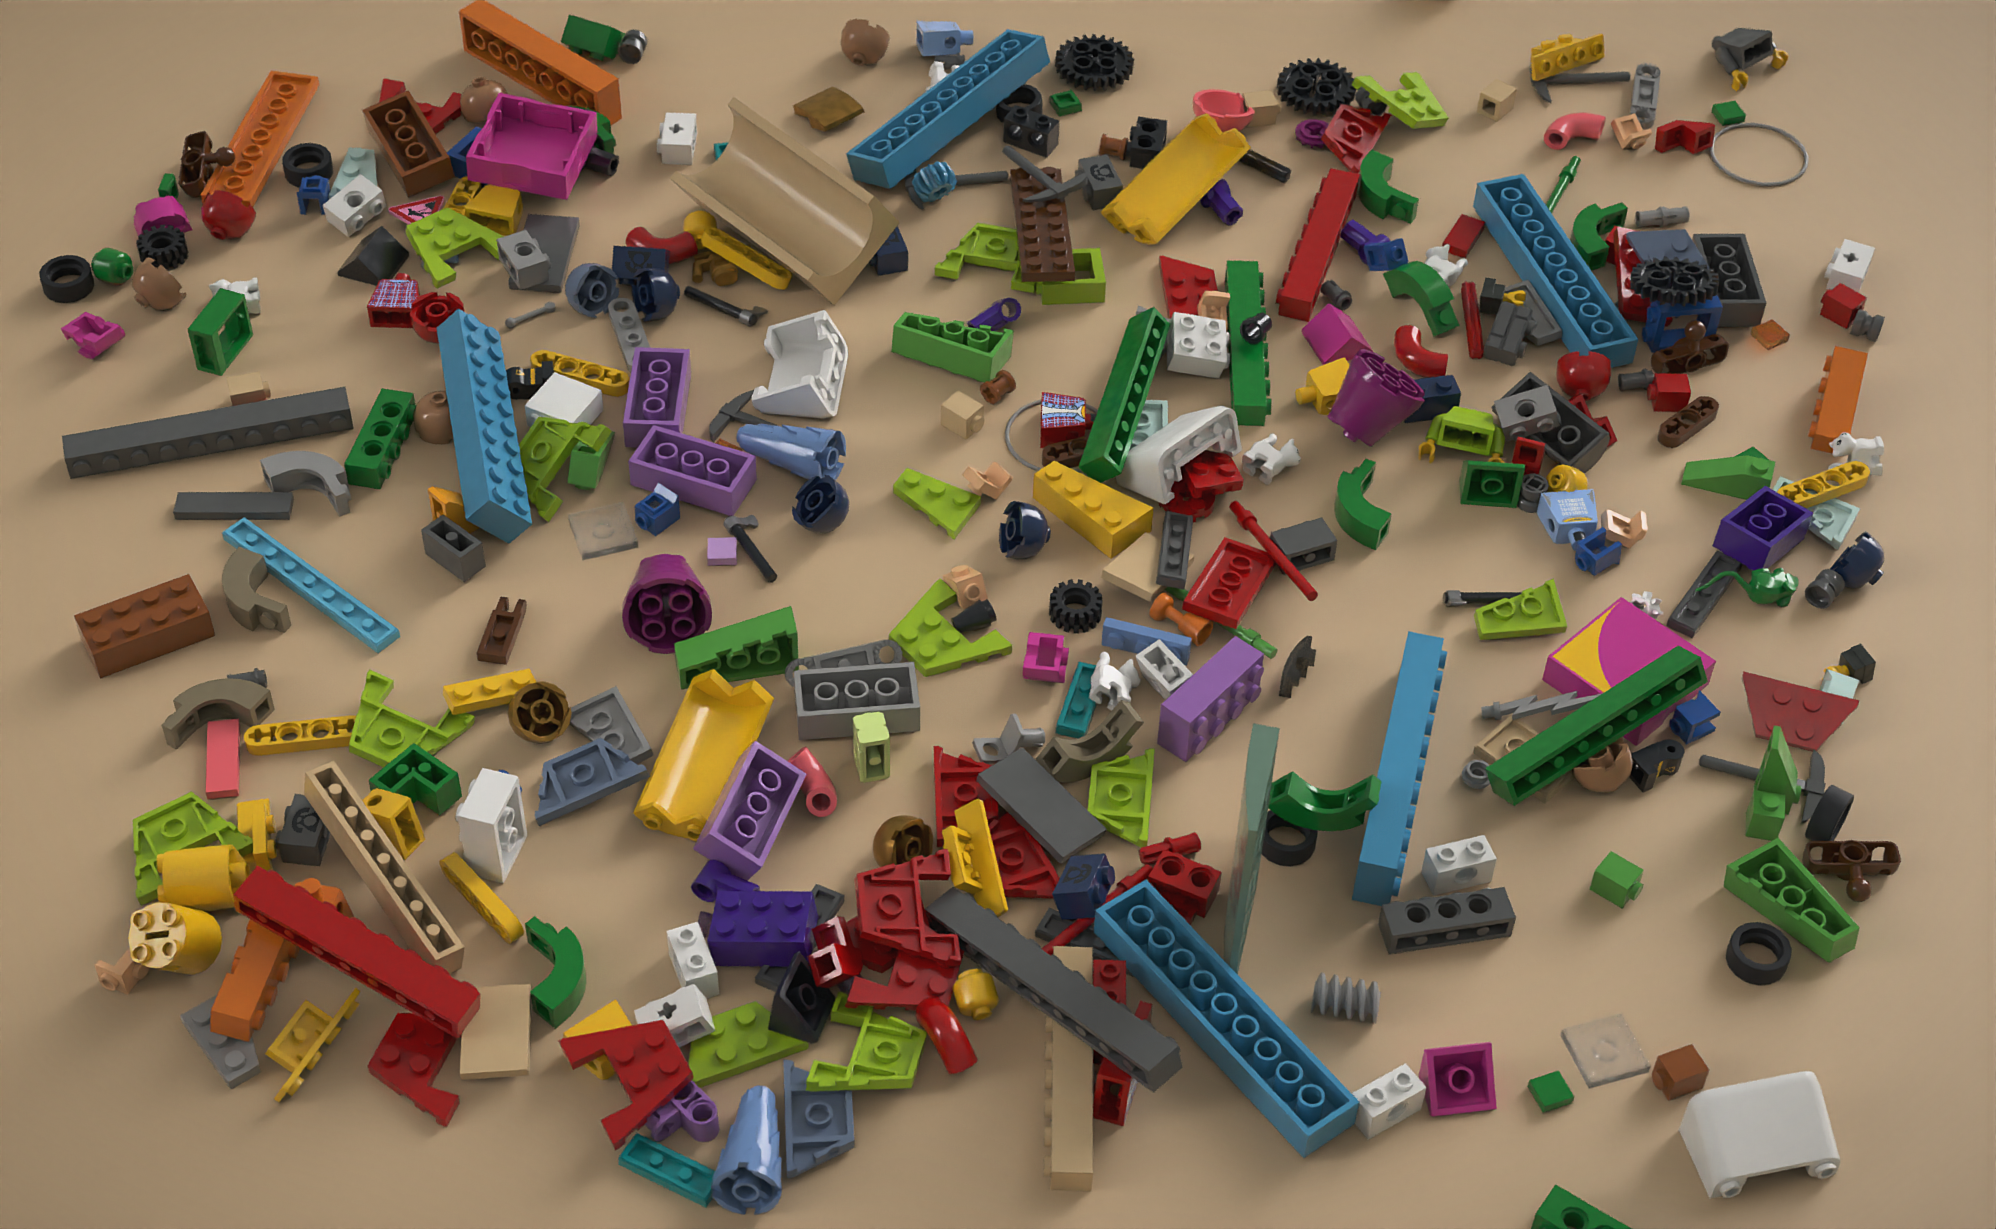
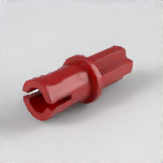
M1196 832L1174 839L1166 837L1163 842L1142 847L1139 850V858L1144 865H1151L1157 862L1163 849L1181 855L1197 853L1201 850V841Z

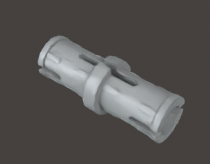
M1684 206L1670 209L1658 207L1657 210L1637 211L1635 223L1637 227L1653 225L1666 227L1672 223H1687L1690 218L1689 209Z

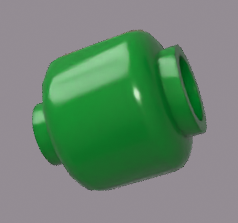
M106 247L97 252L92 258L91 267L97 279L119 286L124 284L133 274L131 257L122 251Z

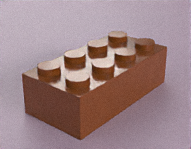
M409 90L362 110L371 136L408 197L455 177L447 152Z
M190 574L74 615L81 640L100 679L215 636L210 613Z

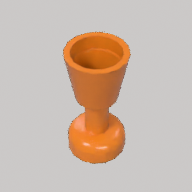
M1165 592L1160 594L1153 602L1149 616L1156 621L1169 618L1178 624V629L1185 636L1192 638L1191 641L1196 646H1201L1212 632L1213 621L1189 612L1186 614L1181 613L1173 608L1174 600L1171 595Z

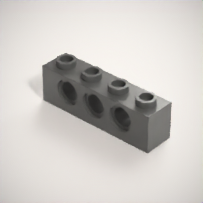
M1505 887L1484 888L1480 891L1455 892L1445 896L1422 897L1418 900L1393 901L1381 906L1378 925L1388 954H1396L1510 937L1516 916Z

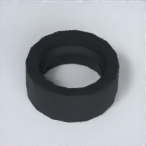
M1026 84L1018 87L1009 97L996 105L997 118L1002 123H1004V117L1013 108L1008 105L1013 103L1029 104L1024 108L1040 114L1043 113L1041 92L1037 88Z
M298 144L288 149L282 157L285 178L295 187H300L302 178L320 176L330 180L333 175L331 153L320 144ZM304 163H320L319 165L312 168H296L298 165Z
M64 255L53 258L45 263L39 272L44 294L48 299L58 303H70L81 300L92 292L95 285L90 264L86 259L76 255ZM67 275L80 276L76 280L67 283L54 282L58 278Z
M1830 785L1820 799L1809 821L1805 837L1812 841H1834L1850 811L1854 795L1834 785Z
M1269 810L1267 812L1261 854L1270 862L1280 866L1303 864L1311 858L1315 851L1318 831L1294 825ZM1278 827H1291L1299 830L1305 836V841L1297 845H1283L1271 838L1269 832Z
M1751 922L1739 926L1731 935L1726 951V961L1731 971L1743 981L1755 985H1769L1780 980L1786 972L1791 959L1792 948L1788 938L1779 929L1770 924ZM1745 943L1764 945L1776 955L1777 961L1772 964L1753 962L1741 952L1740 946Z

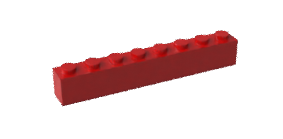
M1330 168L1327 178L1322 177L1319 188L1321 193H1316L1313 203L1314 208L1309 210L1307 223L1309 224H1304L1301 233L1302 240L1298 239L1296 244V256L1292 255L1288 268L1290 272H1285L1282 282V287L1284 288H1279L1277 292L1276 304H1280L1278 315L1306 322L1310 321L1321 287L1339 244L1341 230L1346 225L1357 196L1360 174Z
M257 865L233 894L235 911L457 1039L480 1009V993L474 985L467 981L460 982L451 977L449 972L439 965L432 966L423 961L421 956L411 949L404 950L395 945L393 940L383 933L376 934L369 930L361 920L355 917L348 918L341 914L333 904L327 901L320 902L313 898L305 888L298 885L294 887L285 882L282 876L273 870L266 871Z

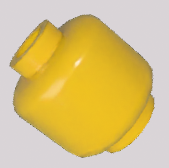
M697 210L685 217L683 232L688 231L693 236L698 249H705L706 247L701 243L706 227L717 228V221L710 213Z
M1569 465L1555 466L1546 477L1549 485L1547 492L1587 490L1588 483L1585 474Z
M971 969L961 973L953 985V992L959 1012L965 1016H972L973 1020H982L991 1016V1010L999 1004V996L991 974L983 972L982 969Z

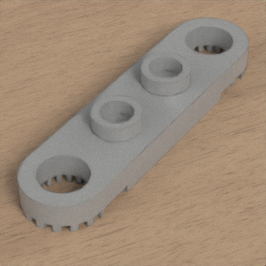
M1642 63L1636 68L1630 114H1636L1643 130L1653 127L1657 109L1661 72L1658 66L1656 67L1655 64L1652 66L1651 63L1649 65Z
M616 298L609 303L608 313L623 358L631 373L635 347L650 348L634 302L628 298ZM620 307H622V309H624L625 307L626 311L618 312L617 308L620 310Z
M885 639L795 659L787 665L785 678L794 687L792 672L799 665H804L810 670L900 663L902 651L896 642ZM890 646L894 650V658L891 662L884 663L879 658L882 647Z

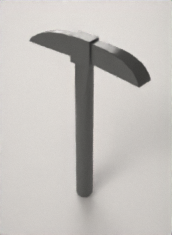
M1530 66L1532 87H1535L1537 93L1548 103H1552L1547 84L1623 82L1630 80L1629 72L1556 74L1534 81L1532 80Z
M1011 146L1003 148L1004 155L1048 188V190L1023 199V202L1060 199L1068 196V193L1085 187L1088 183L1087 171L1063 184L1060 182L1056 183Z
M914 169L913 173L905 177L906 192H908L913 203L924 210L922 199L916 194L912 184L914 175L917 173L916 169ZM1007 171L955 175L956 185L1008 180Z
M751 390L724 404L719 410V414L710 424V439L714 443L730 421L734 422L736 420L743 424L779 425L740 411L751 399L754 390Z
M1813 750L1810 757L1809 779L1807 778L1806 781L1797 779V785L1802 786L1801 792H1804L1803 795L1807 796L1801 823L1808 821L1812 817L1825 791V765L1821 755ZM1702 755L1699 759V765L1702 767L1756 780L1759 771L1758 768L1707 755Z

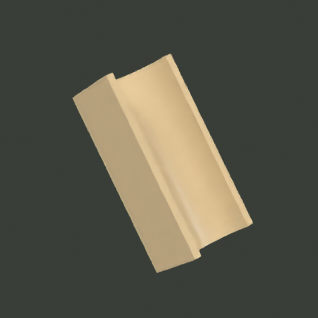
M733 97L728 104L733 114V131L729 143L721 156L702 172L684 175L675 171L670 179L699 206L835 305L900 222L874 195Z

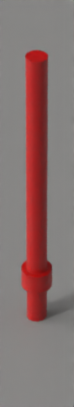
M1233 501L1229 508L1237 517L1239 525L1254 536L1309 601H1314L1318 597L1317 591L1257 524V518L1252 512L1245 510L1238 501Z
M1145 864L1132 876H1125L1117 883V888L1106 896L1104 904L1142 881L1147 880L1153 868L1149 864ZM1095 917L1077 919L1041 949L1052 955L1054 946L1067 945L1093 924Z

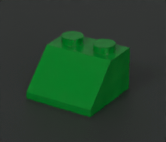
M569 14L561 43L569 46L568 49L576 54L582 55V52L586 51L590 53L589 57L603 61L605 57L613 60L618 55V50L623 42L625 33L613 27Z
M1463 461L1459 480L1460 504L1516 508L1525 464Z

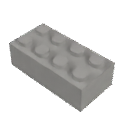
M914 662L794 671V693L799 740L853 736V717L874 712L884 714L889 733L920 731V702Z

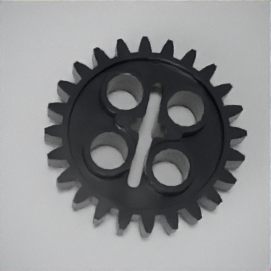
M1083 34L1082 39L1075 36L1073 42L1066 40V45H1060V50L1056 51V73H1060L1061 79L1066 78L1067 84L1074 82L1075 88L1082 85L1084 90L1092 87L1094 91H1097V88L1101 87L1106 91L1107 86L1115 89L1116 83L1123 85L1124 80H1129V75L1133 74V52L1128 51V46H1122V41L1115 43L1114 37L1107 40L1105 35L1097 38L1095 34H1092V37L1088 38Z
M1307 58V62L1304 63L1299 59L1297 65L1290 63L1289 68L1283 67V72L1279 73L1277 95L1281 96V101H1287V107L1294 105V111L1303 109V114L1312 111L1314 116L1318 112L1326 116L1327 111L1335 114L1336 109L1341 104L1350 106L1351 102H1354L1356 88L1351 84L1355 78H1352V72L1346 73V67L1338 68L1339 63L1330 65V60L1322 63L1320 58H1317L1316 62H1312L1310 58Z
M1664 257L1663 260L1653 258V262L1644 260V264L1638 263L1637 267H1633L1630 285L1631 289L1635 290L1634 294H1641L1642 299L1650 298V302L1660 301V305L1670 303L1674 307L1677 303L1685 307L1687 303L1696 306L1697 301L1705 303L1706 299L1712 300L1713 296L1717 295L1720 279L1718 274L1714 273V269H1707V264L1699 265V261L1691 263L1688 258L1681 261L1678 257H1675L1673 260Z

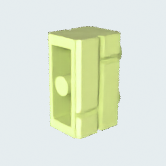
M874 712L856 715L853 717V754L860 782L865 783L888 779L890 777V736L884 714Z

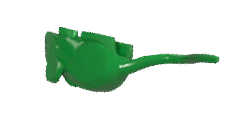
M1763 568L1751 572L1752 578L1748 584L1735 571H1724L1716 575L1705 585L1696 588L1695 591H1702L1724 576H1733L1746 590L1753 602L1769 604L1776 601L1779 607L1788 606L1791 596L1798 588L1799 580L1798 577L1790 573L1785 574L1783 568H1777L1773 573H1770L1769 569Z

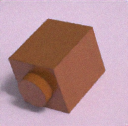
M1693 1044L1657 1056L1651 1075L1657 1089L1662 1090L1669 1101L1703 1089L1709 1068Z

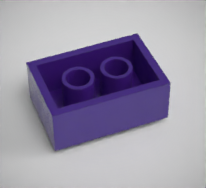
M1764 486L1721 520L1712 546L1722 551L1725 555L1746 565L1751 570L1768 569L1804 540L1814 513Z
M718 891L707 941L715 966L770 965L771 967H788L794 953L800 952L809 963L807 956L812 954L814 944L812 928L817 926L818 920L813 891Z

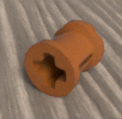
M1103 134L1099 146V156L1108 154L1124 160L1128 138L1124 137L1121 140L1110 138L1107 134Z
M1000 370L994 379L980 385L982 396L990 404L997 403L1005 393H1011L1016 389V382L1013 376L1006 370Z

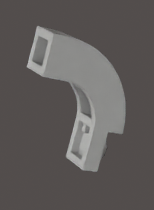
M289 451L260 460L264 480L271 492H291L298 489L317 490L329 499L339 517L350 513L348 501L351 500L346 471L334 459L316 452Z

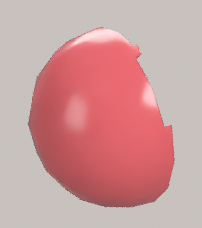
M1209 89L1199 91L1193 97L1192 104L1195 116L1209 114L1210 117L1215 119L1222 133L1234 128L1240 132L1249 125L1255 113L1251 107L1245 112L1243 107L1244 98L1240 95V92L1234 93L1226 90Z

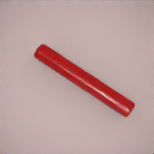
M1465 281L1462 283L1461 295L1469 356L1472 359H1481L1484 353V343L1476 284L1472 281L1469 283Z

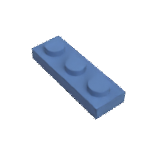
M1106 617L1102 631L1103 646L1139 654L1160 639L1184 665L1187 666L1191 637Z

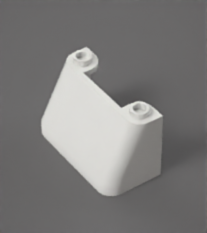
M826 310L768 326L764 347L766 352L774 358V364L768 390L764 386L754 389L751 397L754 408L763 414L819 419L835 416L838 411L846 370L848 348L844 338Z
M1216 406L1179 416L1129 450L1122 473L1116 476L1117 485L1162 504L1168 503L1175 498L1174 493L1171 492L1174 481L1179 482L1182 480L1181 466L1210 446H1213V449L1216 451H1224L1230 457H1234L1242 451L1235 411L1225 406Z
M1811 1071L1791 1073L1702 1091L1690 1099L1679 1128V1132L1709 1198L1720 1196L1724 1198L1734 1197L1741 1192L1747 1178L1806 1166L1810 1176L1825 1179L1834 1175L1840 1166V1157L1821 1086L1815 1074Z

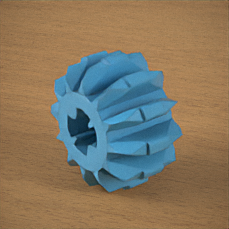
M936 161L932 165L928 164L927 167L921 168L920 172L914 175L912 184L919 198L923 202L929 201L931 203L937 199L941 200L944 196H948V193L954 190L957 180L953 170L946 162Z

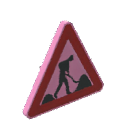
M436 196L393 206L388 210L389 214L409 225L440 211L445 199L444 196Z

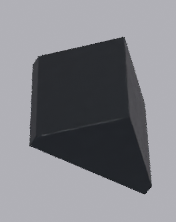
M381 226L360 241L337 273L338 276L377 286L379 280L393 279L409 257V251Z
M800 952L794 953L774 995L768 1030L813 1044L818 1041L836 997L829 988L816 986L810 964Z

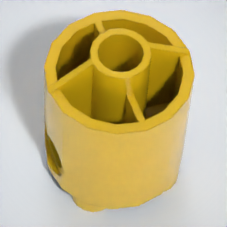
M232 844L166 851L164 854H158L157 869L159 873H162L163 884L157 887L158 901L205 912L235 908L233 894L250 875L248 863Z
M156 902L145 906L142 910L135 911L130 918L131 925L128 936L130 956L133 961L145 967L195 975L209 968L220 953L222 943L220 926L215 918L205 911Z

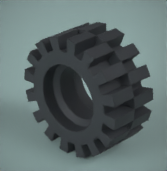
M160 225V228L156 229V226L151 227L152 231L146 229L143 231L144 235L140 234L138 236L139 240L136 241L141 262L149 257L155 260L152 263L153 266L158 268L162 265L167 271H170L169 267L178 268L177 263L182 265L185 262L184 259L188 258L185 236L179 228L174 229L172 225L165 228V225Z
M1073 579L1068 580V585L1061 582L1059 583V588L1055 586L1050 594V620L1052 623L1056 622L1058 629L1064 626V631L1068 633L1070 629H1074V633H1079V629H1082L1084 633L1088 632L1089 626L1093 629L1096 627V622L1099 623L1101 620L1102 594L1099 593V589L1096 586L1092 588V583L1087 582L1086 585H1083V580L1078 579V583H1073ZM1077 603L1085 607L1082 609H1072L1066 605Z

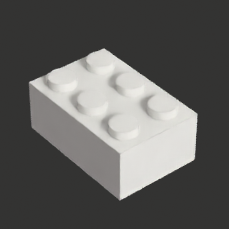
M482 768L477 779L471 781L465 802L460 803L456 811V821L459 822L460 827L459 840L463 844V860L480 878L504 884L527 838L519 777Z

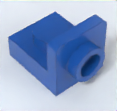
M1402 238L1385 243H1370L1363 246L1369 271H1389L1408 263Z

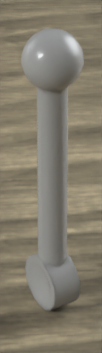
M547 302L545 307L514 319L507 318L505 324L507 327L513 328L516 323L541 313H552L555 311V303Z

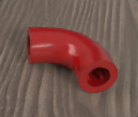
M636 227L628 233L625 241L627 247L667 249L670 251L669 264L687 260L693 257V255L698 254L696 241L688 231L670 238H658L653 236L644 227Z
M1412 325L1399 327L1395 332L1394 347L1396 357L1403 366L1412 373L1425 378L1445 376L1448 354L1436 353L1421 346V332L1417 327Z
M935 997L922 1000L916 1008V1020L931 1038L948 1074H956L973 1066L978 1061V1058L963 1027L949 1006Z

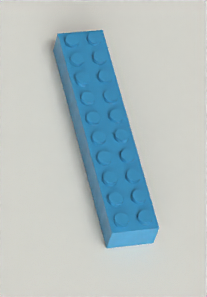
M1010 29L1004 31L847 152L846 156L853 179L888 189L895 187L899 181L913 173L914 169L923 162L928 161L937 151L946 147L947 143L956 136L961 135L966 128L976 123L980 117L994 109L999 102L1009 97L1013 91L1024 85L1027 80L1041 72L1050 63L1044 36Z
M1519 174L1477 183L1473 208L1481 220L1485 221V226L1521 280L1530 281L1562 329L1561 339L1570 353L1579 351V356H1588V351L1603 354L1610 359L1611 368L1633 363L1639 339L1526 176Z
M458 308L437 327V335L465 517L467 521L509 544L532 525L508 387L507 372L504 364V354L500 341L501 337L496 329L484 325L474 315L467 314Z
M1408 631L1377 778L1382 781L1379 802L1369 812L1352 900L1382 906L1390 903L1391 896L1398 897L1402 879L1399 877L1403 875L1406 860L1405 853L1408 850L1411 835L1410 829H1412L1416 806L1410 804L1417 805L1421 783L1415 781L1421 782L1425 760L1420 759V757L1426 758L1430 737L1424 735L1431 736L1434 715L1429 714V712L1435 713L1439 693L1433 692V690L1440 691L1443 671L1438 670V668L1444 669L1447 651L1442 650L1444 638Z
M1147 880L1142 881L1096 909L1095 935L1106 944L1108 949L1118 959L1126 960V968L1303 1158L1355 1124L1359 1101Z

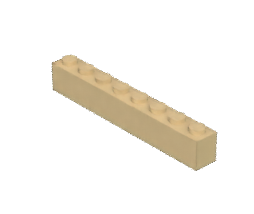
M330 761L305 772V797L409 948L418 953L423 961L432 966L439 965L446 969L449 974L461 969L464 945L335 761Z
M1053 947V954L1062 961L1064 966L1072 971L1080 972L1085 980L1093 985V947ZM1046 1015L1045 1033H1052V1041L1045 1042V1061H1051V1069H1045V1089H1051V1097H1045L1044 1118H1051V1126H1045L1044 1147H1051V1156L1044 1155V1176L1050 1177V1190L1091 1191L1093 1178V1048Z

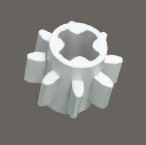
M1644 591L1642 597L1639 594H1632L1633 600L1630 603L1653 619L1664 614V612L1660 611L1659 606L1662 600L1657 598L1651 600L1652 592Z

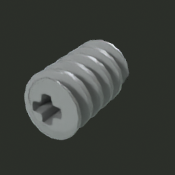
M1321 972L1315 981L1311 1013L1316 1005L1320 1006L1321 1015H1325L1329 1007H1332L1334 1017H1338L1342 1009H1345L1347 1019L1351 1020L1355 1011H1358L1360 1021L1362 1022L1371 1013L1373 1023L1376 1024L1381 992L1376 981H1373L1367 990L1363 979H1360L1357 985L1353 987L1350 977H1346L1343 984L1340 985L1338 975H1333L1330 982L1327 983L1325 973Z

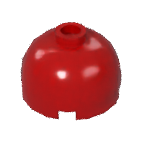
M215 190L213 195L208 192L203 201L201 219L213 237L220 240L236 239L246 234L256 218L254 208L250 204L248 208L241 204L243 199L237 195Z
M437 292L421 295L412 303V310L410 311L411 324L416 334L426 342L439 344L437 327L458 308L464 311L462 301L459 297L447 292L446 296H438Z
M1579 351L1565 354L1557 362V382L1561 390L1570 397L1582 394L1585 401L1602 394L1609 385L1611 378L1610 359L1603 354L1588 351V356H1579Z

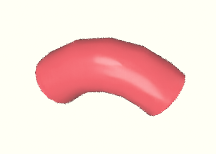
M1581 112L1570 113L1557 118L1547 128L1544 134V142L1548 147L1559 150L1566 147L1568 141L1573 138L1585 137L1599 140L1605 125L1606 116Z
M805 746L787 761L807 774L800 789L806 798V807L809 812L817 817H826L832 814L836 808V789L824 768Z

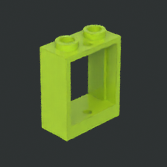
M1100 248L1072 249L1075 271H1089L1090 279L1035 282L1036 295L1041 294L1042 305L1105 302L1106 279Z

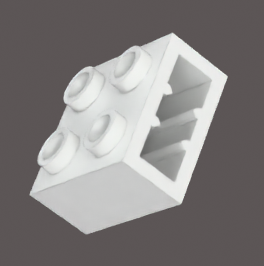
M1174 312L1169 322L1171 325L1167 334V370L1219 379L1223 369H1227L1230 362V353H1226L1229 343V332H1226V320Z
M555 372L525 405L526 422L529 427L534 424L538 416L567 420L570 423L577 424L579 422H586L591 425L604 410L602 390Z

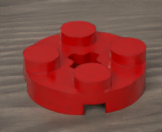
M1182 477V480L1179 482L1174 481L1171 487V492L1174 493L1175 498L1166 504L1158 502L1160 508L1162 506L1165 512L1193 516V522H1196V518L1204 516L1205 519L1213 512L1215 495L1211 493V489L1203 491L1201 498H1193ZM1183 497H1189L1188 501H1184Z

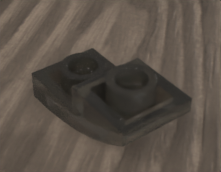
M1312 636L1304 637L1290 653L1283 668L1279 696L1291 698L1292 686L1298 687L1300 677L1306 678L1308 666L1314 667L1316 649H1311Z

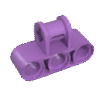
M692 1080L663 1108L660 1106L647 1118V1123L645 1124L651 1131V1137L658 1142L669 1137L680 1127L699 1142L713 1140L720 1130L717 1106ZM686 1097L684 1100H677L678 1098ZM705 1118H706V1119H709V1120L704 1121V1122H699V1121H698V1120H700V1119H705Z

